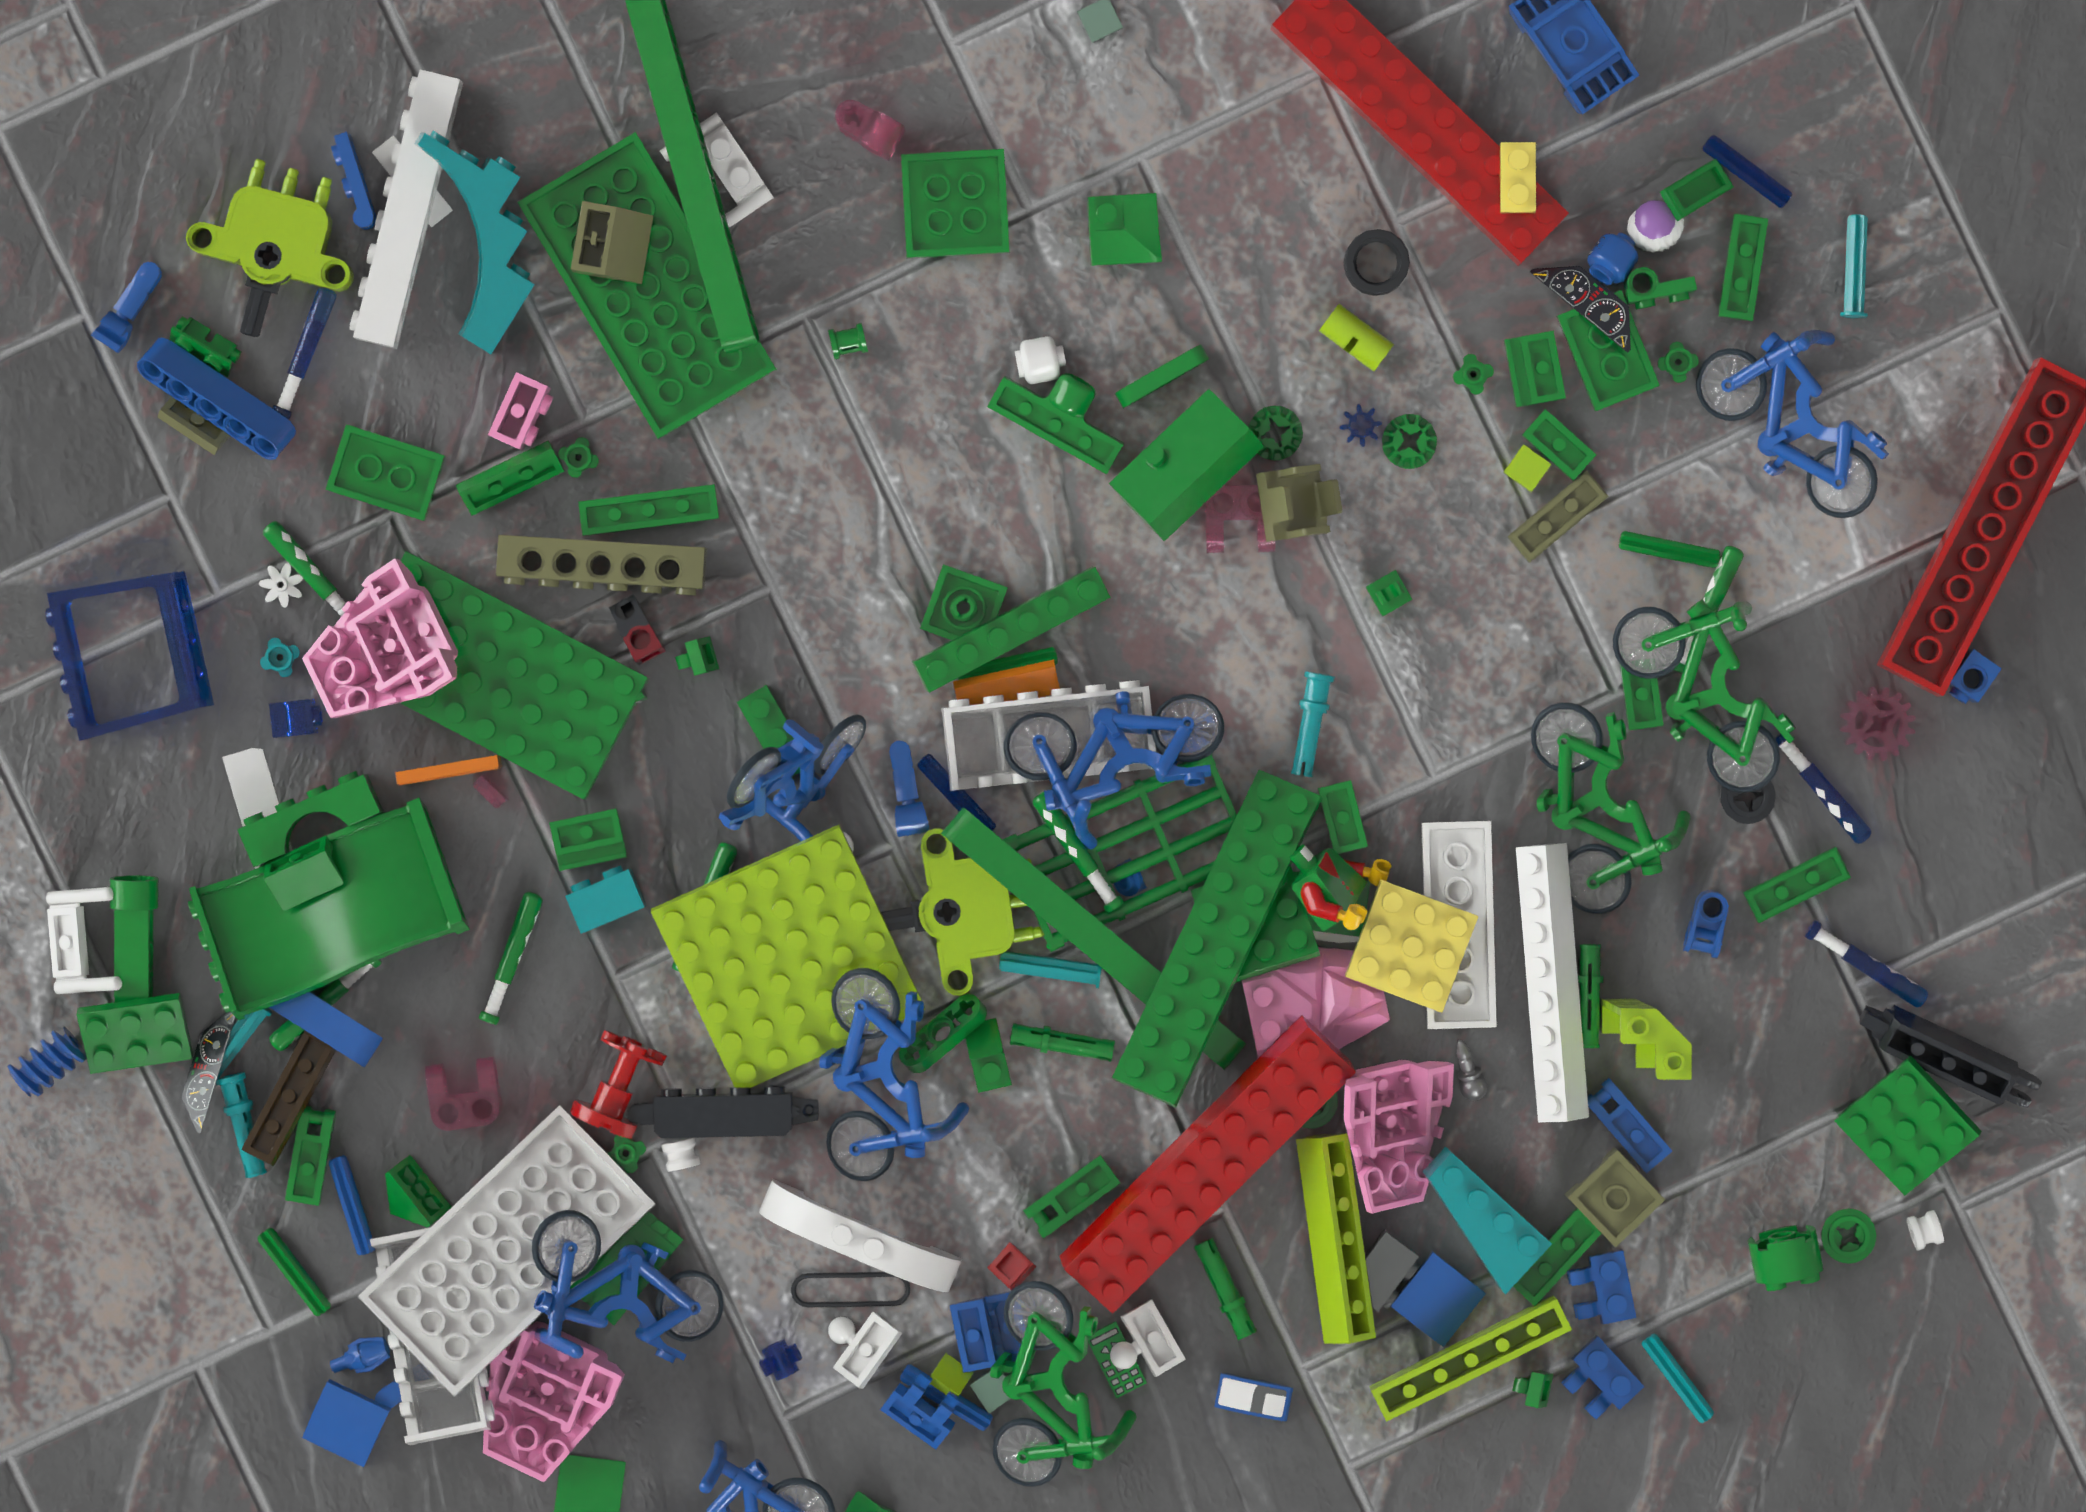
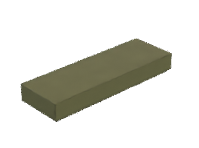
M1586 470L1508 535L1507 538L1527 562L1530 563L1609 496Z

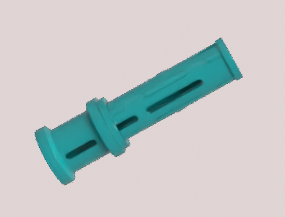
M1305 671L1304 677L1307 678L1303 699L1299 700L1300 709H1303L1291 774L1300 775L1302 763L1305 762L1303 776L1313 777L1312 772L1323 713L1327 714V710L1329 711L1330 705L1327 704L1330 683L1335 681V676Z
M239 1072L218 1078L216 1085L221 1087L225 1102L223 1112L231 1118L245 1171V1178H252L267 1173V1169L265 1168L264 1161L241 1150L254 1126L250 1112L253 1109L254 1103L253 1100L248 1098L244 1083L246 1073Z

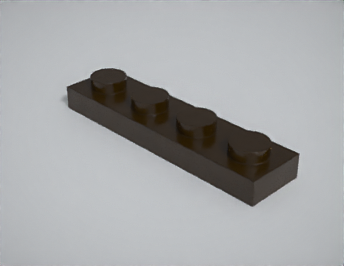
M304 1031L241 1150L273 1167L275 1166L336 1050L309 1032Z

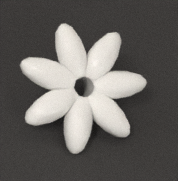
M289 563L283 566L281 573L275 567L268 566V572L272 579H264L259 582L261 587L271 589L265 598L266 602H271L279 596L281 605L286 608L289 602L288 594L296 598L302 597V593L294 585L300 583L303 578L300 575L290 576L291 565ZM280 582L284 583L282 588L279 587Z

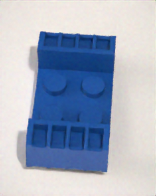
M1517 0L1508 6L1512 19L1522 34L1525 32L1528 34L1566 90L1563 94L1577 113L1583 115L1640 76L1590 0Z

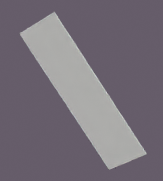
M254 747L222 757L242 826H245L244 819L262 812L264 817L276 813L277 811L274 806L279 803L263 749Z

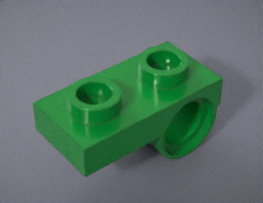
M1639 267L1633 270L1624 282V297L1627 305L1635 304L1636 310L1656 306L1655 300L1668 297L1669 303L1689 300V293L1697 290L1695 276L1659 283L1656 273L1647 267ZM1636 275H1644L1649 279L1650 289L1648 292L1639 293L1633 288L1632 281Z

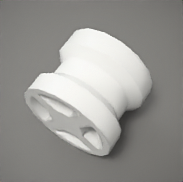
M695 1138L680 1139L661 1145L663 1152L668 1157L666 1164L667 1172L701 1164L700 1158L694 1152Z
M1934 1210L1926 1212L1925 1216L1920 1218L1915 1216L1907 1218L1909 1232L1917 1251L1924 1249L1926 1244L1929 1243L1937 1245L1944 1243L1943 1232Z

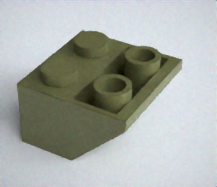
M582 201L571 270L579 274L642 284L654 216L620 207Z

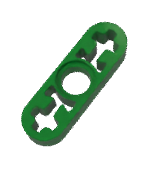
M1200 344L1117 391L1115 395L1124 409L1209 360V357Z
M973 994L960 996L916 1033V1039L913 1044L907 1048H900V1061L913 1073L926 1071L985 1021L987 1016L985 1005ZM971 1007L973 1013L968 1016L966 1010ZM955 1018L960 1023L959 1026L953 1022ZM943 1027H950L948 1037L937 1041V1032ZM929 1041L933 1047L930 1049L926 1042ZM918 1051L920 1057L915 1060L913 1054Z

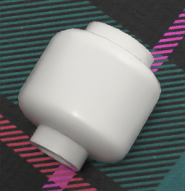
M1050 336L1024 340L1020 344V350L1015 351L1019 378L1025 377L1029 384L1056 380L1060 376V367L1066 366L1063 345L1056 347L1053 338Z

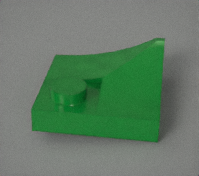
M1156 193L1087 197L1090 266L1162 262Z

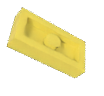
M1501 142L1500 213H1535L1536 142Z

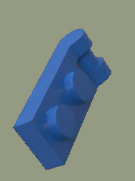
M344 132L334 136L336 145L331 146L337 166L343 165L347 178L341 179L345 194L348 199L354 198L357 208L353 214L354 223L363 230H371L375 227L377 215L352 137L348 132Z
M1608 1078L1601 1084L1602 1088L1594 1095L1590 1093L1587 1096L1588 1107L1647 1174L1668 1156L1672 1150L1612 1080ZM1613 1098L1618 1106L1608 1114L1602 1106Z

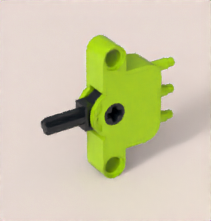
M256 159L254 166L251 168L247 186L240 188L234 194L230 202L224 227L198 222L193 224L186 233L187 244L193 251L203 256L240 265L248 275L245 286L250 287L251 291L240 333L251 337L260 336L271 293L278 295L280 285L286 284L290 280H295L341 292L347 290L354 281V273L349 264L338 258L325 255L332 231V220L330 214L326 211L332 180L326 177L321 178L314 202L294 197L299 174L297 169H288L281 193L261 188L266 162L260 159ZM209 230L212 235L210 245L205 248H199L196 244L197 234L200 231ZM273 248V253L278 255L277 261H271L269 266H267V261L263 259V254L270 253ZM335 266H342L345 271L343 281L338 284H331L328 278L329 271Z
M934 828L927 831L921 840L922 857L929 891L924 894L922 900L911 901V907L882 911L881 914L889 931L915 927V933L927 931L930 936L936 938L943 986L948 993L960 996L966 994L973 985L974 976L971 959L1004 953L1011 947L1012 943L1034 940L1035 938L1042 937L1043 933L1040 926L1015 929L1012 908L1027 905L1014 894L1009 895L1007 888L970 857L955 860L953 843L946 837H944L947 842L945 850L939 854L932 853L927 847L928 838L933 834L942 835L941 833L943 832L941 828ZM1030 858L1026 859L1032 864V860ZM944 902H949L950 907H956L957 913L952 915L951 921H946L944 916L938 915V910L943 908ZM961 970L965 972L968 977V983L964 988L955 989L951 987L948 982V976L952 971Z

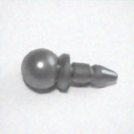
M1458 1040L1456 1054L1461 1070L1458 1072V1078L1461 1080L1460 1091L1468 1100H1479L1487 1092V1082L1481 1076V1068L1474 1066L1473 1059L1470 1056V1049L1464 1041Z

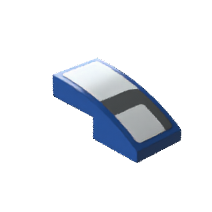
M1221 1373L1214 1407L1285 1422L1288 1417L1293 1387Z

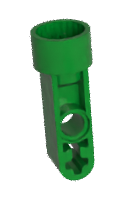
M144 875L111 877L110 887L113 890V899L110 901V908L114 909V976L120 977L122 980V987L119 990H114V1001L121 1002L153 997L154 909L158 908L159 878Z

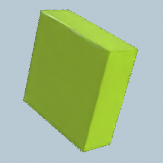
M1523 444L1503 473L1531 493L1549 469L1551 463Z
M945 1353L930 1375L933 1379L930 1384L945 1395L950 1391L958 1397L974 1372L963 1373L962 1364Z

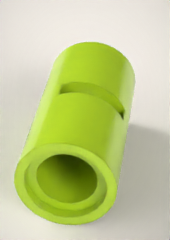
M1341 304L1337 305L1319 330V332L1373 372L1394 346L1391 341Z

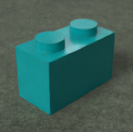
M620 865L603 872L604 880L595 884H591L590 879H586L570 886L573 893L565 897L581 934L647 906L632 869L623 871Z

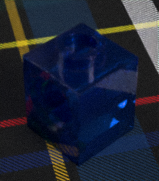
M314 699L269 704L273 738L318 733L317 726L323 725L321 706H315Z

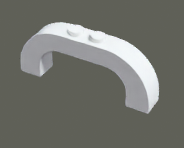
M774 1179L771 1181L759 1213L766 1219L801 1237L881 1271L936 1291L949 1292L962 1261V1258L936 1247H924L830 1209L806 1197L803 1191Z

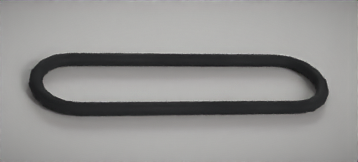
M886 1272L807 1273L798 1276L794 1280L791 1294L797 1304L808 1308L897 1306L907 1300L911 1288L909 1281L901 1279L905 1284V1294L896 1301L803 1302L796 1293V1287L803 1279L896 1277Z

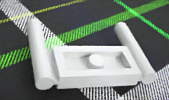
M111 887L51 891L47 893L46 901L50 905V909H47L52 972L53 978L56 977V982L54 983L56 994L119 990L122 987V980L117 976L87 978L86 976L89 975L84 906H80V903L111 901L113 899Z

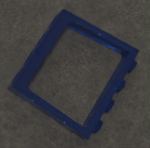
M185 571L47 593L50 607L46 609L45 617L48 625L55 629L57 641L53 643V653L58 661H62L64 674L60 677V685L62 691L66 695L69 694L72 708H69L67 713L68 721L71 727L77 729L79 741L214 705ZM153 587L158 597L179 700L172 705L98 724L94 717L70 604L75 599Z

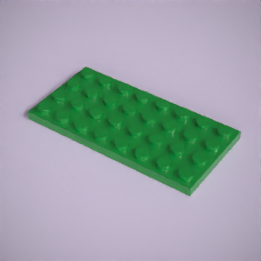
M636 132L517 202L658 440L777 370L761 342L725 353L718 336L685 214ZM582 201L620 207L654 216L642 284L579 274L571 270Z
M405 551L401 562L413 574L417 584L425 587L430 592L458 650V656L454 660L457 665V678L430 696L404 701L401 704L586 800L636 705L635 701L639 693L643 691L649 678Z

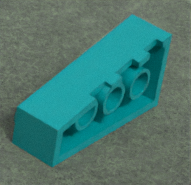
M1445 1146L1422 1172L1497 1286L1506 1295L1552 1243Z

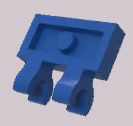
M1622 1249L1588 1256L1590 1266L1567 1271L1569 1285L1576 1286L1593 1281L1596 1300L1573 1304L1575 1318L1582 1320L1600 1315L1601 1324L1603 1325L1637 1318L1624 1251Z
M1597 1335L1571 1358L1578 1367L1561 1381L1564 1387L1572 1394L1588 1378L1601 1390L1584 1407L1595 1419L1600 1417L1612 1403L1620 1410L1644 1388V1385Z
M921 1371L909 1389L899 1383L880 1410L936 1450L956 1423L949 1417L961 1399L949 1391L937 1409L930 1405L921 1396L933 1379Z

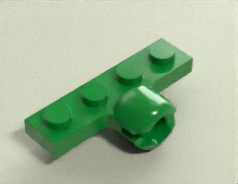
M1064 373L1060 375L1050 394L1046 397L1040 396L1004 376L987 406L1105 474L1109 472L1124 445L1122 441L1086 421L1085 414L1096 395L1095 389L1088 382L1073 374Z

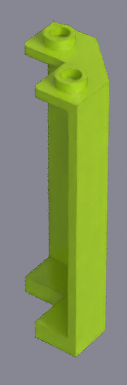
M1601 999V1033L1620 1034L1621 1043L1635 1044V1068H1655V1076L1659 1080H1692V1044L1656 1008L1637 999Z

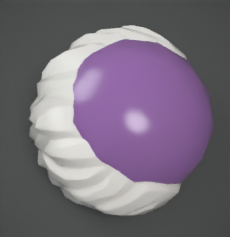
M1650 200L1632 213L1628 220L1627 230L1638 248L1652 253L1656 251L1663 252L1665 249L1669 250L1670 246L1675 245L1684 229V219L1682 218L1677 221L1666 203Z

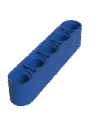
M158 338L137 362L138 371L146 380L265 459H276L296 435L294 425L286 417L166 338Z
M310 992L269 1007L364 1068L383 1040L376 1033Z

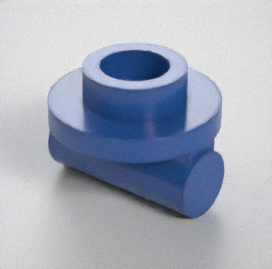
M1131 858L1125 860L1124 862L1118 864L1115 867H1118L1124 863L1131 861ZM1141 872L1113 883L1117 891L1124 896H1133L1147 888Z

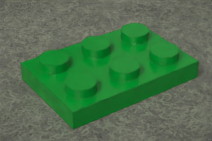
M1622 290L1613 293L1627 304ZM1575 309L1556 316L1595 412L1660 386L1630 310L1631 350L1628 353Z
M346 424L325 490L425 521L446 456Z
M180 993L77 1008L76 1015L90 1074L193 1058V1049Z

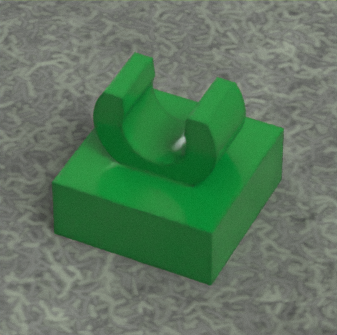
M1396 570L1365 587L1382 617L1413 600Z
M710 636L685 642L687 653L675 657L678 669L692 667L694 676L720 669Z
M1539 1370L1532 1371L1530 1379L1515 1377L1512 1391L1527 1394L1526 1406L1534 1408L1547 1407L1554 1373Z

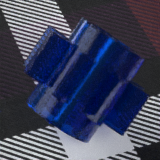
M1357 404L1354 415L1347 411L1343 413L1348 422L1345 425H1341L1339 430L1348 431L1350 436L1347 438L1346 443H1350L1354 438L1359 439V444L1362 448L1365 446V438L1368 436L1373 440L1378 439L1373 429L1374 427L1381 426L1382 422L1374 421L1371 417L1375 412L1374 408L1365 413L1362 412L1361 405ZM1358 416L1362 417L1363 422H1369L1370 427L1364 430V435H1359L1358 430L1351 427V424L1357 421Z
M782 1339L761 1350L765 1358L759 1360V1364L765 1377L773 1374L776 1381H779L800 1370L796 1362L800 1361L803 1357L796 1343L788 1346L785 1339Z

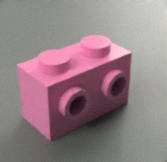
M516 372L488 435L521 451L524 450L526 445L531 447L539 431V428L535 427L536 421L540 414L546 415L552 403L553 396L549 395L551 388Z

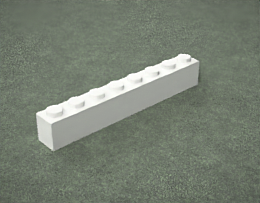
M421 69L419 70L418 77L413 76L411 79L408 96L413 98L410 110H404L402 114L400 130H404L401 144H395L391 163L396 164L393 177H387L383 196L388 197L385 211L379 210L375 222V230L379 231L377 243L370 244L366 263L371 264L368 278L362 277L359 286L358 297L363 298L360 311L354 310L351 318L350 330L354 331L353 337L358 340L394 349L398 347L442 167L437 161L414 143L421 132L430 135L432 131H435L446 139H450L463 87V82L460 79Z
M1567 843L1516 847L1538 1122H1568L1588 1118L1589 1110Z

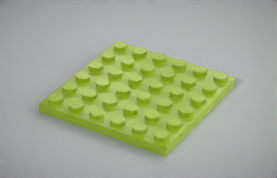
M840 824L651 909V914L734 1087H754L821 1057L822 1054L831 1048H841L846 1045L849 1033L840 1026L835 1018L831 998L836 982L850 970L869 968L885 975L892 982L900 999L898 1018L900 1021L905 1019L907 993L910 991L917 992V1000L922 1001ZM859 975L852 977L842 986L838 999L839 1008L848 1024L851 1025L855 1003L863 999L867 994L875 995L877 1001L892 1013L893 1001L891 994L881 981L871 976ZM870 1021L868 1032L880 1030Z

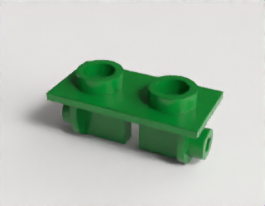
M182 316L176 327L172 326L169 340L218 373L228 377L232 362L236 363L242 351L237 349L238 345L218 333L211 342L206 341L205 339L210 334L211 329L192 317L187 319Z

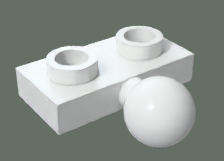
M1152 1300L1146 1301L1121 1316L1134 1342H1119L1112 1347L1110 1359L1114 1366L1119 1369H1128L1136 1363L1137 1355L1142 1354L1154 1377H1157L1186 1360Z
M875 1312L871 1313L858 1333L855 1332L854 1323L846 1317L835 1318L828 1327V1334L832 1341L837 1344H849L833 1368L861 1389L865 1387L902 1335L901 1331Z

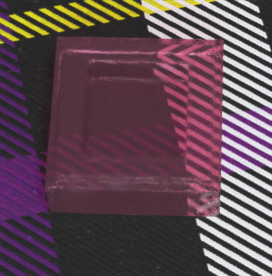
M481 775L473 783V787L494 808H501L509 800L485 775Z

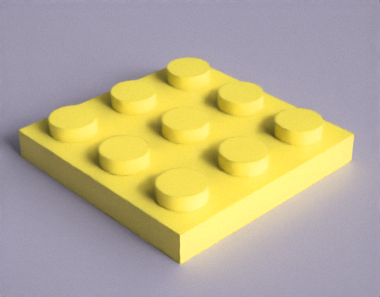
M1380 880L1345 977L1442 1013L1478 916Z

